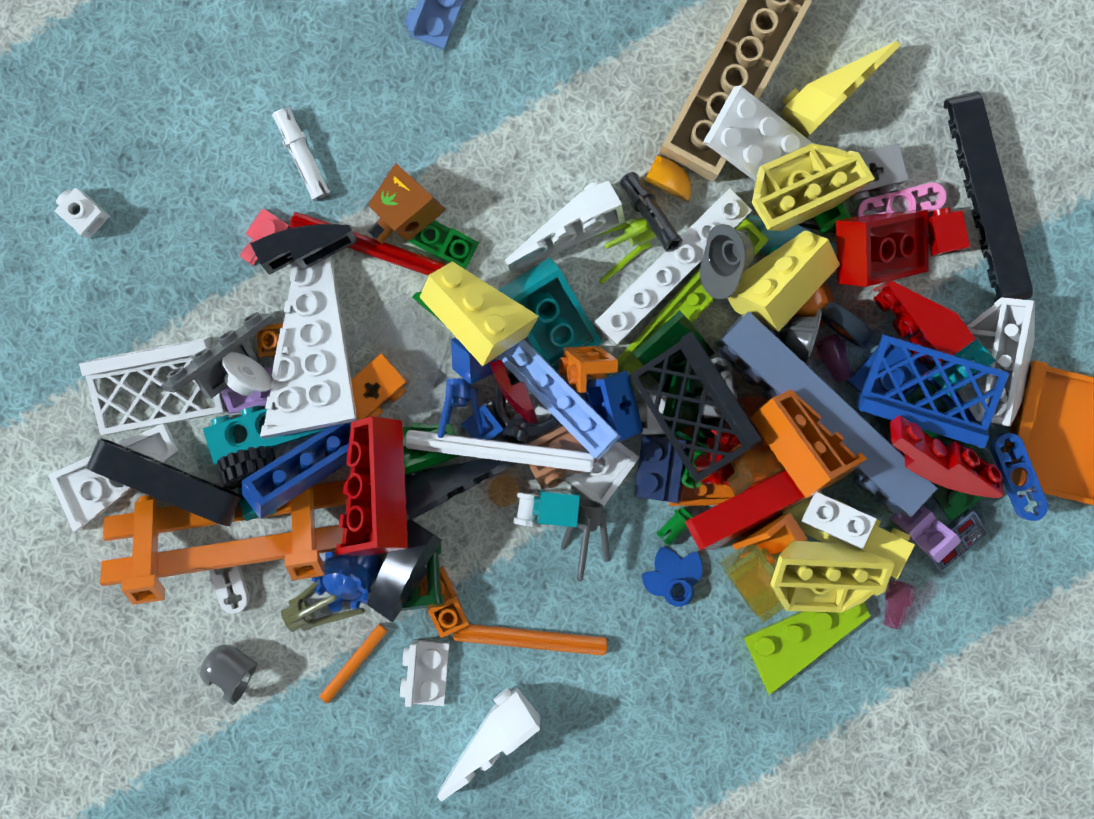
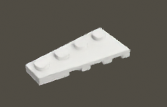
M167 424L158 425L118 443L163 463H166L179 452ZM91 456L48 475L73 532L79 531L132 489L88 470L86 466Z

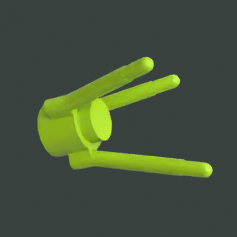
M633 217L625 221V223L599 234L603 235L625 229V234L605 243L606 249L627 240L632 246L638 245L599 280L600 284L607 282L638 254L651 247L649 241L655 239L656 235L643 217L639 219Z

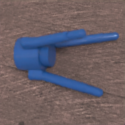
M450 378L446 380L445 402L438 431L439 438L444 437L445 428L450 423L452 407H466L467 401L471 402L478 436L482 437L484 435L477 401L478 389H471V384L465 379Z

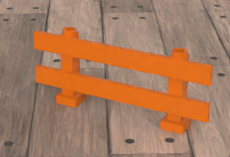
M347 480L316 484L276 509V513L265 516L291 513L292 532L158 552L159 533L217 525V523L176 506L159 508L157 498L149 495L140 496L138 502H135L134 512L104 517L103 540L112 541L133 537V549L131 557L101 561L100 584L102 587L122 584V592L135 605L165 600V587L158 578L285 559V567L292 580L325 576L324 563L319 553L336 551L337 543L342 544L344 528H340L339 525L315 528L314 510L347 505L348 495L343 494L344 482ZM240 504L232 522L245 520Z

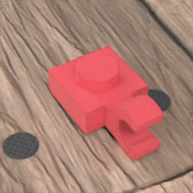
M262 209L246 232V235L253 239L250 242L252 243L270 234L289 229L290 226L265 209ZM249 243L241 252L240 257L254 266L258 258Z

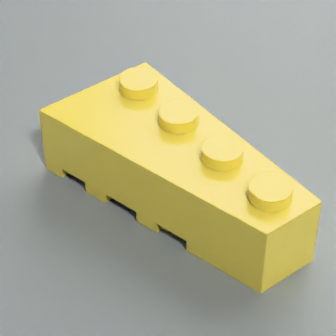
M812 497L783 513L784 515L790 512L803 533L820 542L849 544L802 522ZM876 519L863 550L891 560L894 563V567L890 577L898 579L915 544L908 542L911 537L910 535L896 528H893L891 533L880 528L881 521Z

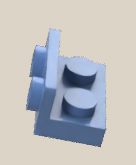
M419 0L416 9L411 8L406 18L405 25L408 26L410 37L445 51L465 0Z

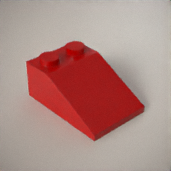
M921 209L874 214L837 220L836 245L837 259L840 263V266L837 268V284L869 287L929 272L928 210Z

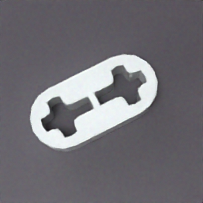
M234 566L233 570L228 572L231 582H227L224 573L219 574L217 569L210 570L211 579L221 608L231 614L244 610L250 598L241 566ZM231 585L235 595L241 594L242 600L238 602V607H235L234 603L228 604L227 598L231 596L229 589Z

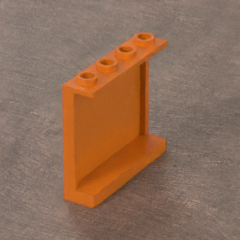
M1036 360L1030 361L1023 401L1011 424L1009 433H1014L1022 439L1044 494L1094 506V377L1050 367L1048 363ZM1006 442L1004 452H1007L1012 460L1011 462H1005L1006 466L1013 462H1020V458L1013 459L1011 457L1009 449L1013 447L1012 442ZM1019 467L1013 470L1011 480L1016 486H1020L1026 481V472Z

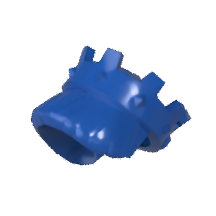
M336 551L326 552L325 561H323L325 576L312 577L311 581H318V586L315 589L318 595L327 592L329 595L337 596L336 601L328 604L332 613L341 611L343 602H350L352 610L359 609L361 602L367 604L368 594L372 591V584L376 581L383 565L378 554L348 556L335 555Z

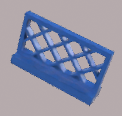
M882 334L862 393L859 392L855 405L860 411L890 420L901 415L909 422L916 423L922 430L985 448L989 439L987 431L1008 379L1009 372ZM888 343L900 346L906 358L889 366L884 357ZM907 349L916 351V353L909 355ZM925 354L932 356L937 367L919 375L913 360ZM938 358L948 362L941 365ZM881 363H883L885 368L879 371ZM909 363L916 378L899 386L892 371ZM955 364L962 365L968 377L951 385L944 370ZM969 368L979 371L972 374ZM940 372L947 387L929 395L923 380ZM888 373L895 388L884 394L872 391L875 380ZM987 373L998 376L994 388L982 394L975 379ZM971 382L977 397L960 404L954 390ZM919 383L925 398L915 403L907 402L902 391ZM950 392L956 407L945 413L937 411L933 400ZM898 393L900 399L893 398L891 396ZM990 397L989 402L987 404L985 399ZM981 402L985 410L980 424L969 421L964 412L965 409ZM929 403L931 409L923 407V405ZM959 412L962 418L953 415Z

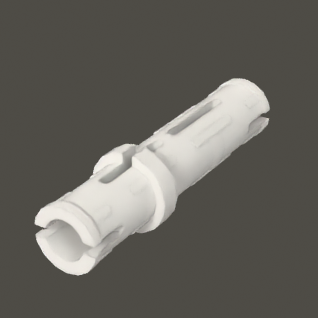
M286 107L285 110L282 108L274 112L272 117L284 139L282 141L283 146L289 149L312 201L318 200V197L323 198L329 195L330 190L324 182L306 143L307 136L305 132H301L291 108Z

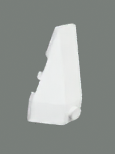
M609 180L603 183L597 181L586 186L583 192L579 193L506 258L505 261L510 271L519 270L625 223L622 204Z
M518 687L512 691L506 688L493 699L496 704L491 708L440 787L437 797L441 802L469 783L476 775L474 770L479 768L481 771H486L493 766L501 751L506 755L510 754L540 730V715Z

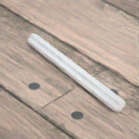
M408 430L405 437V444L409 449L591 472L594 465V457L587 452L444 434L443 438H439L438 433Z

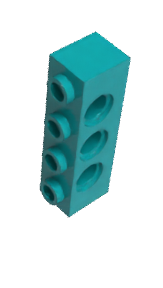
M259 405L241 410L242 416L230 419L229 415L210 420L211 426L202 429L213 464H217L221 457L227 456L231 452L237 453V450H248L249 447L257 448L258 446H270L272 448L320 433L328 427L262 439L260 434L262 425L264 426L267 409L260 410ZM239 425H243L248 432L246 440L242 443L237 441L234 435L235 429Z

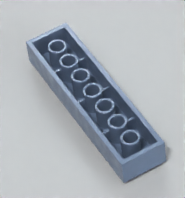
M749 311L739 316L715 342L719 347L716 351L721 358L727 359L730 363H736L742 369L739 374L749 384L754 385L756 383L765 390L762 393L764 398L770 400L792 389L822 417L819 422L832 434L838 431L844 437L842 443L855 455L861 452L867 460L851 471L856 476L853 481L863 491H870L877 495L879 498L875 502L887 513L890 514L892 512L897 516L902 514L912 517L938 489L929 480L905 468L904 456Z

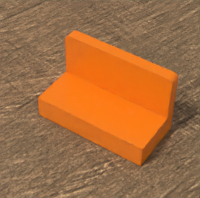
M789 512L743 534L732 546L737 550L755 544L763 557L783 552L792 541H806L808 538Z

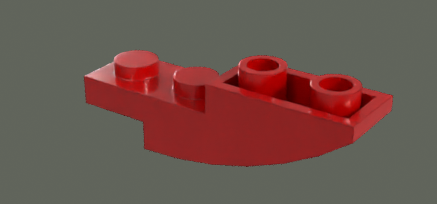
M901 415L890 421L892 445L904 453L905 468L935 484L962 493L990 498H1000L1004 495L1001 482L1003 477L1000 470L995 465H989L982 460L972 449L965 448L956 440L945 447L940 440L933 439L923 432L916 423L909 422Z

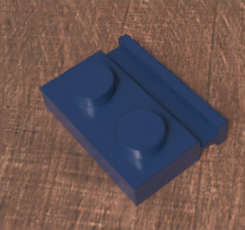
M642 435L634 497L681 503L682 476L686 466L668 438ZM678 440L681 443L689 444V441ZM682 447L686 454H688V448Z

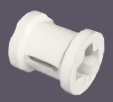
M517 493L520 501L518 514L514 518L513 523L541 527V524H538L537 521L538 515H532L534 496H540V494Z

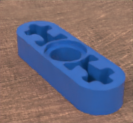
M1014 433L997 434L990 443V451L997 468L1002 474V481L1014 511L1024 520L1038 521L1046 515L1048 503L1024 443ZM1004 440L1013 443V447L1009 449V452L1013 459L1020 458V462H1013L1006 466L1005 462H1011L1012 460L1007 452H1001L1000 448L1004 446ZM1020 467L1026 472L1027 477L1022 485L1016 486L1011 480V474L1014 469ZM1032 488V491H1028L1026 494L1030 501L1037 502V506L1033 507L1034 513L1025 511L1024 507L1028 505L1026 495H1018V491H1027Z

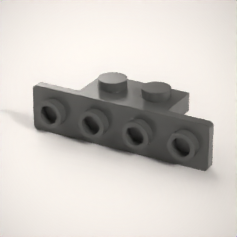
M259 312L249 315L242 321L244 324L236 331L230 330L218 338L219 343L213 348H205L193 356L194 361L187 367L181 366L167 375L168 380L161 387L164 391L175 393L192 380H195L206 398L212 399L228 387L224 380L227 371L222 363L223 357L230 352H237L260 363L247 340L274 321V317L272 314H259Z

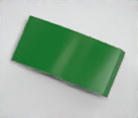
M435 220L415 237L407 241L448 263L453 261L465 270L479 244L478 241Z

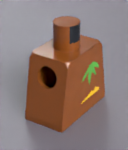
M396 163L369 202V207L380 218L368 232L381 244L394 231L408 241L439 217L446 208Z

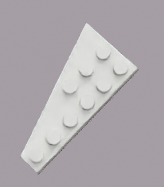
M332 256L303 271L296 261L293 262L290 275L291 286L288 300H286L284 307L283 328H280L272 370L273 381L270 397H267L265 407L267 413L260 434L262 439L357 421Z

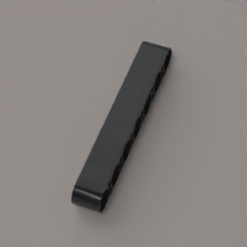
M974 91L947 98L944 101V109H948L950 120L947 121L952 139L955 138L958 150H955L959 167L964 170L966 180H963L967 198H971L974 209L971 210L975 228H979L981 239L979 243L983 258H987L989 269L987 274L991 288H995L997 296L995 302L1001 297L1021 300L1030 299L1033 295L1032 283L982 95L980 92Z

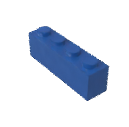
M351 422L329 426L242 480V495L260 519L347 465Z

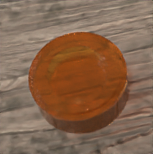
M506 475L496 477L490 483L488 490L491 501L501 507L514 504L518 499L517 493L520 492L517 481Z

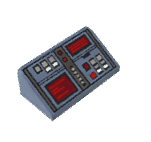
M967 509L946 526L957 534L961 542L939 563L923 551L939 572L943 571L988 534L974 510Z

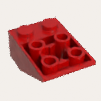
M892 280L872 289L874 292H880L873 297L877 306L883 312L890 309L897 318L892 322V326L901 337L906 336L908 333L913 335L918 330H921L909 339L912 343L955 355L975 340V337L956 312ZM926 354L917 358L921 363L923 361L926 364L935 363L932 356ZM938 358L939 362H945V361H946V360H942V359H939V358Z

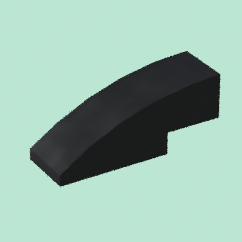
M318 224L286 229L265 236L250 244L260 264L270 275L295 261L303 271L357 243L358 240L349 225Z
M410 518L407 521L408 549L388 553L367 603L369 607L392 623L429 570L425 565L442 541V539L415 521L410 520Z

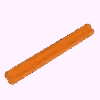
M469 624L453 633V639L460 642L600 656L606 655L608 645L605 637Z

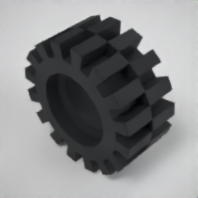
M270 446L249 447L248 450L240 449L237 450V453L231 452L227 456L221 457L217 461L224 489L234 490L242 488V480L276 460L274 449Z

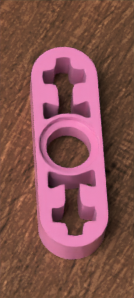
M931 182L865 199L857 206L855 216H864L863 211L867 209V205H870L872 209L883 207L884 204L881 200H886V212L893 213L895 211L892 207V202L895 197H902L907 201V211L916 210L915 199L928 194L927 189H930L931 194L937 193L938 199L933 202L934 206L931 205L930 201L921 202L917 206L920 210L927 209L928 213L940 209L945 204L946 191L940 184Z

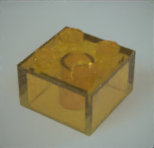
M751 544L737 549L720 561L719 564L753 614L764 623L784 609L770 585L775 571L772 567L776 563L765 547L762 548L760 544L758 546Z

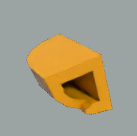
M657 154L644 182L689 202L692 191L690 179L685 170L675 162Z

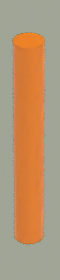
M380 623L319 695L324 702L328 704L388 633V630Z

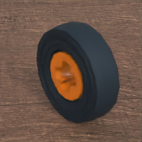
M830 302L822 311L821 319L849 342L864 348L873 339L874 333L869 326L844 307Z

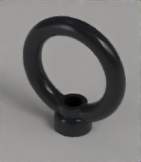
M513 373L508 375L511 386L520 383ZM499 386L496 389L493 401L494 413L499 423L505 428L502 437L509 443L526 444L528 437L546 434L560 423L552 413L545 420L536 424H528L518 418L512 419L506 409V398Z

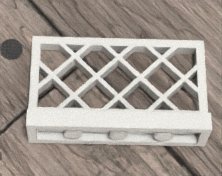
M207 337L96 358L80 363L82 376L86 375L100 435L224 412L221 392L213 397L215 407L203 408L193 401L201 390L199 386H197L190 398L179 391L175 393L167 392L159 404L144 395L152 381L159 386L164 383L156 377L162 366H170L175 370L180 367L177 365L178 363L186 362L184 368L194 361L193 356L205 348H212L211 338ZM155 368L152 374L146 371V369ZM138 371L148 378L140 392L125 383L131 372ZM124 374L122 379H119L115 375ZM107 377L118 385L111 396L107 397L99 391L96 379ZM121 388L136 396L129 410L114 401ZM171 393L186 403L178 414H172L163 407ZM140 400L156 409L150 419L142 420L132 413ZM111 405L125 414L119 425L107 427L105 412ZM189 406H192L196 409L194 411L186 412ZM159 411H160L161 413H163L164 415H166V416H162V417H157V418H155V417L157 416V414L159 413ZM128 418H131L132 420L135 421V422L125 423Z

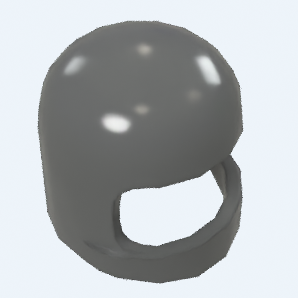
M224 644L215 647L206 656L201 665L200 676L207 686L214 683L224 692L223 699L234 705L241 699L258 664L237 648ZM248 672L250 674L248 682L242 681L241 679Z

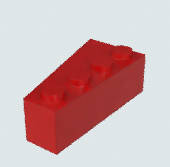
M371 416L351 422L346 463L351 467V473L347 481L344 482L343 494L348 495L346 514H340L339 527L344 528L342 544L337 543L335 555L369 556L408 549L402 420Z

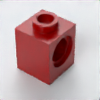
M951 207L932 211V216L928 218V233L930 234L928 244L931 257L962 251L970 247L963 210L952 212Z

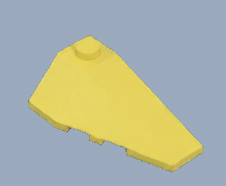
M895 41L807 84L800 92L795 88L782 101L786 106L780 113L798 132L808 138L901 44Z

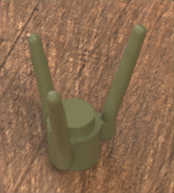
M318 581L311 584L297 597L289 600L290 606L281 610L282 619L291 632L300 628L306 631L314 626L364 613V609L359 608L311 620L314 618L315 611L337 600L336 595H331L311 606L307 601L302 603L304 599L315 591Z

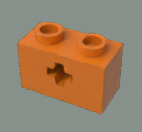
M382 353L351 379L357 420L371 416L379 417L383 413L380 407L388 400L395 403L407 392L404 386L409 382ZM369 384L374 386L379 384L381 386L378 389L380 395L378 398L373 396L368 398L367 394L370 392Z

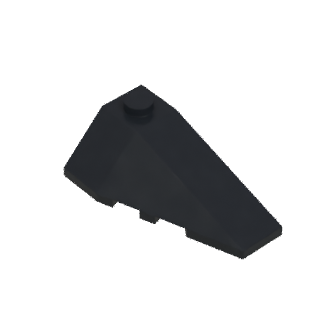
M481 459L427 468L405 475L407 514L410 520H413L453 498V496L469 490L483 480L489 479L517 463Z

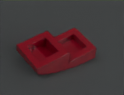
M502 359L490 363L496 382L508 403L531 424L538 422L524 381L511 386Z

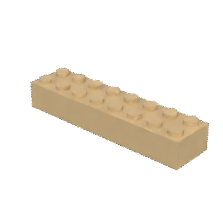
M740 0L668 133L659 154L711 182L715 181L726 159L703 142L734 86H742L758 100L760 99L812 0Z

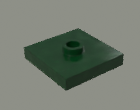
M679 310L632 354L644 366L682 341L681 337L691 331L698 338L709 357L715 352L688 318ZM682 351L670 359L668 370L675 371L676 367H686L687 359ZM662 363L656 368L663 369L664 363ZM650 371V375L659 384L662 373ZM671 375L666 376L664 385L666 393L669 392L673 376Z

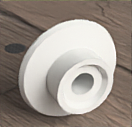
M230 352L223 357L222 363L227 371L224 380L233 391L244 396H250L254 391L265 392L271 389L273 380L270 374L255 360L237 352Z

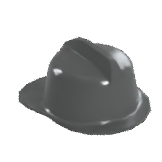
M726 224L716 225L709 231L700 267V278L705 291L712 298L721 300L729 298L735 293L743 271L752 264L754 247L749 238L750 234L748 231H737L732 226Z
M819 308L814 316L793 317L789 325L780 331V341L807 366L809 365L817 337L822 308Z

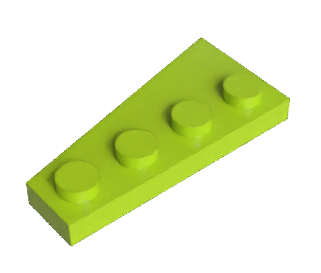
M865 602L842 613L799 611L743 636L768 695L772 694L870 617Z

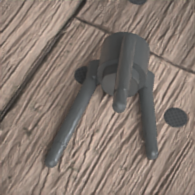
M581 500L579 502L577 523L578 528L583 530L577 574L579 582L584 577L590 531H596L597 526H600L604 561H610L606 525L607 511L603 510V504L592 500ZM567 527L561 543L562 549L567 547L575 527Z

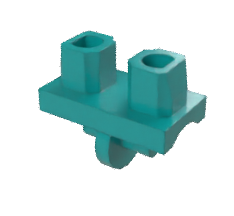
M976 337L974 341L955 354V356L988 366L996 361ZM959 364L944 370L951 385L968 377L963 366ZM969 368L972 374L979 371ZM940 372L931 376L942 389L947 387ZM963 385V386H961V387L955 389L954 392L956 393L957 391H959V390H960L962 387H964L965 385Z

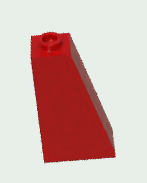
M785 470L685 521L700 551L718 549L807 499Z

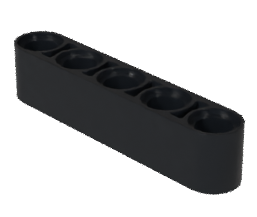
M98 438L86 466L88 470L228 527L231 526L243 497L234 491L224 489V487L103 438Z

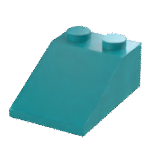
M550 257L498 289V291L539 316L526 338L530 345L556 371L559 370L558 360L560 357H563V347L598 346L603 343L562 271Z

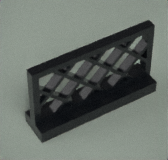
M691 331L681 337L682 341L630 374L629 377L692 478L698 484L750 450L757 449L765 442L700 341ZM682 351L687 359L685 373L668 370L670 359ZM662 363H664L663 369L656 368ZM691 367L694 369L697 376L690 375ZM650 371L662 373L658 391L645 389L640 378ZM667 375L683 378L680 395L663 392ZM689 379L703 383L704 392L702 400L685 397ZM708 393L715 403L707 401ZM649 394L656 395L655 403ZM662 397L678 400L674 418L660 413L659 406ZM683 401L701 404L697 422L680 419ZM705 406L719 408L722 413L719 427L701 424ZM666 421L673 422L672 429H670ZM725 421H727L732 430L724 428ZM678 423L695 426L691 445L677 440ZM700 428L718 431L714 450L696 446ZM723 433L736 435L742 444L740 448L732 453L719 451ZM682 447L690 449L689 457ZM695 450L713 454L710 467L700 473L697 472L692 464ZM718 455L725 456L724 458L716 462Z

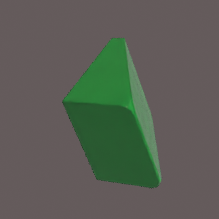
M840 203L836 207L813 218L822 233L826 234L836 230L837 220L851 217L843 203Z

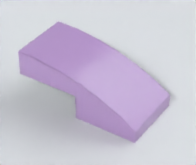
M923 505L912 517L893 514L889 518L902 532L910 535V539L938 563L961 542L956 533L938 521L933 513Z

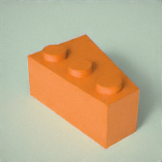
M790 389L770 399L749 419L807 499L844 478L866 461L867 458L861 452L855 455L842 443L844 437L838 431L832 434L819 422L822 417Z

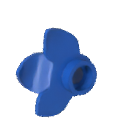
M660 547L655 556V571H648L642 574L644 586L652 595L664 596L666 601L673 606H685L693 599L694 585L702 577L701 558L694 551L681 559L669 548ZM676 585L683 586V595L675 596L673 588Z

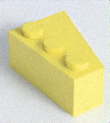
M805 230L744 271L735 293L727 299L735 312L743 315L749 311L763 325L779 332L840 266V263L827 238Z

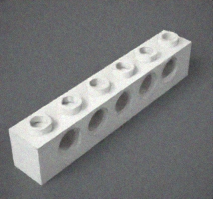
M729 188L681 236L683 240L682 245L673 252H665L594 322V325L616 346L702 261L709 231L719 224H726L735 228L752 210Z

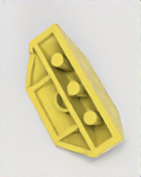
M811 143L759 167L752 204L768 230L785 231L836 207L873 182L875 178L859 152H846L834 147Z
M792 541L779 555L770 585L786 611L842 613L863 603L873 595L878 596L884 593L894 563L891 560L846 543Z

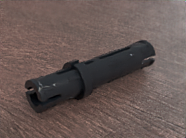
M636 172L624 175L620 180V185L630 197L633 209L641 213L666 252L677 250L682 245L683 240L656 203L655 194L644 186ZM640 194L646 201L647 206H645L642 200L639 198ZM655 217H657V219L663 226V229L659 227V225L654 219Z

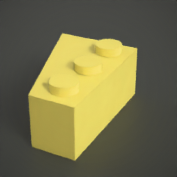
M453 261L428 276L420 295L423 302L482 366L525 339L539 317Z

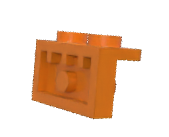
M599 345L563 347V357L559 358L558 368L560 375L579 393H585L587 374L591 378L607 377V373H618V360Z

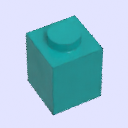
M541 489L540 496H534L532 515H538V524L577 528L580 495L577 492Z

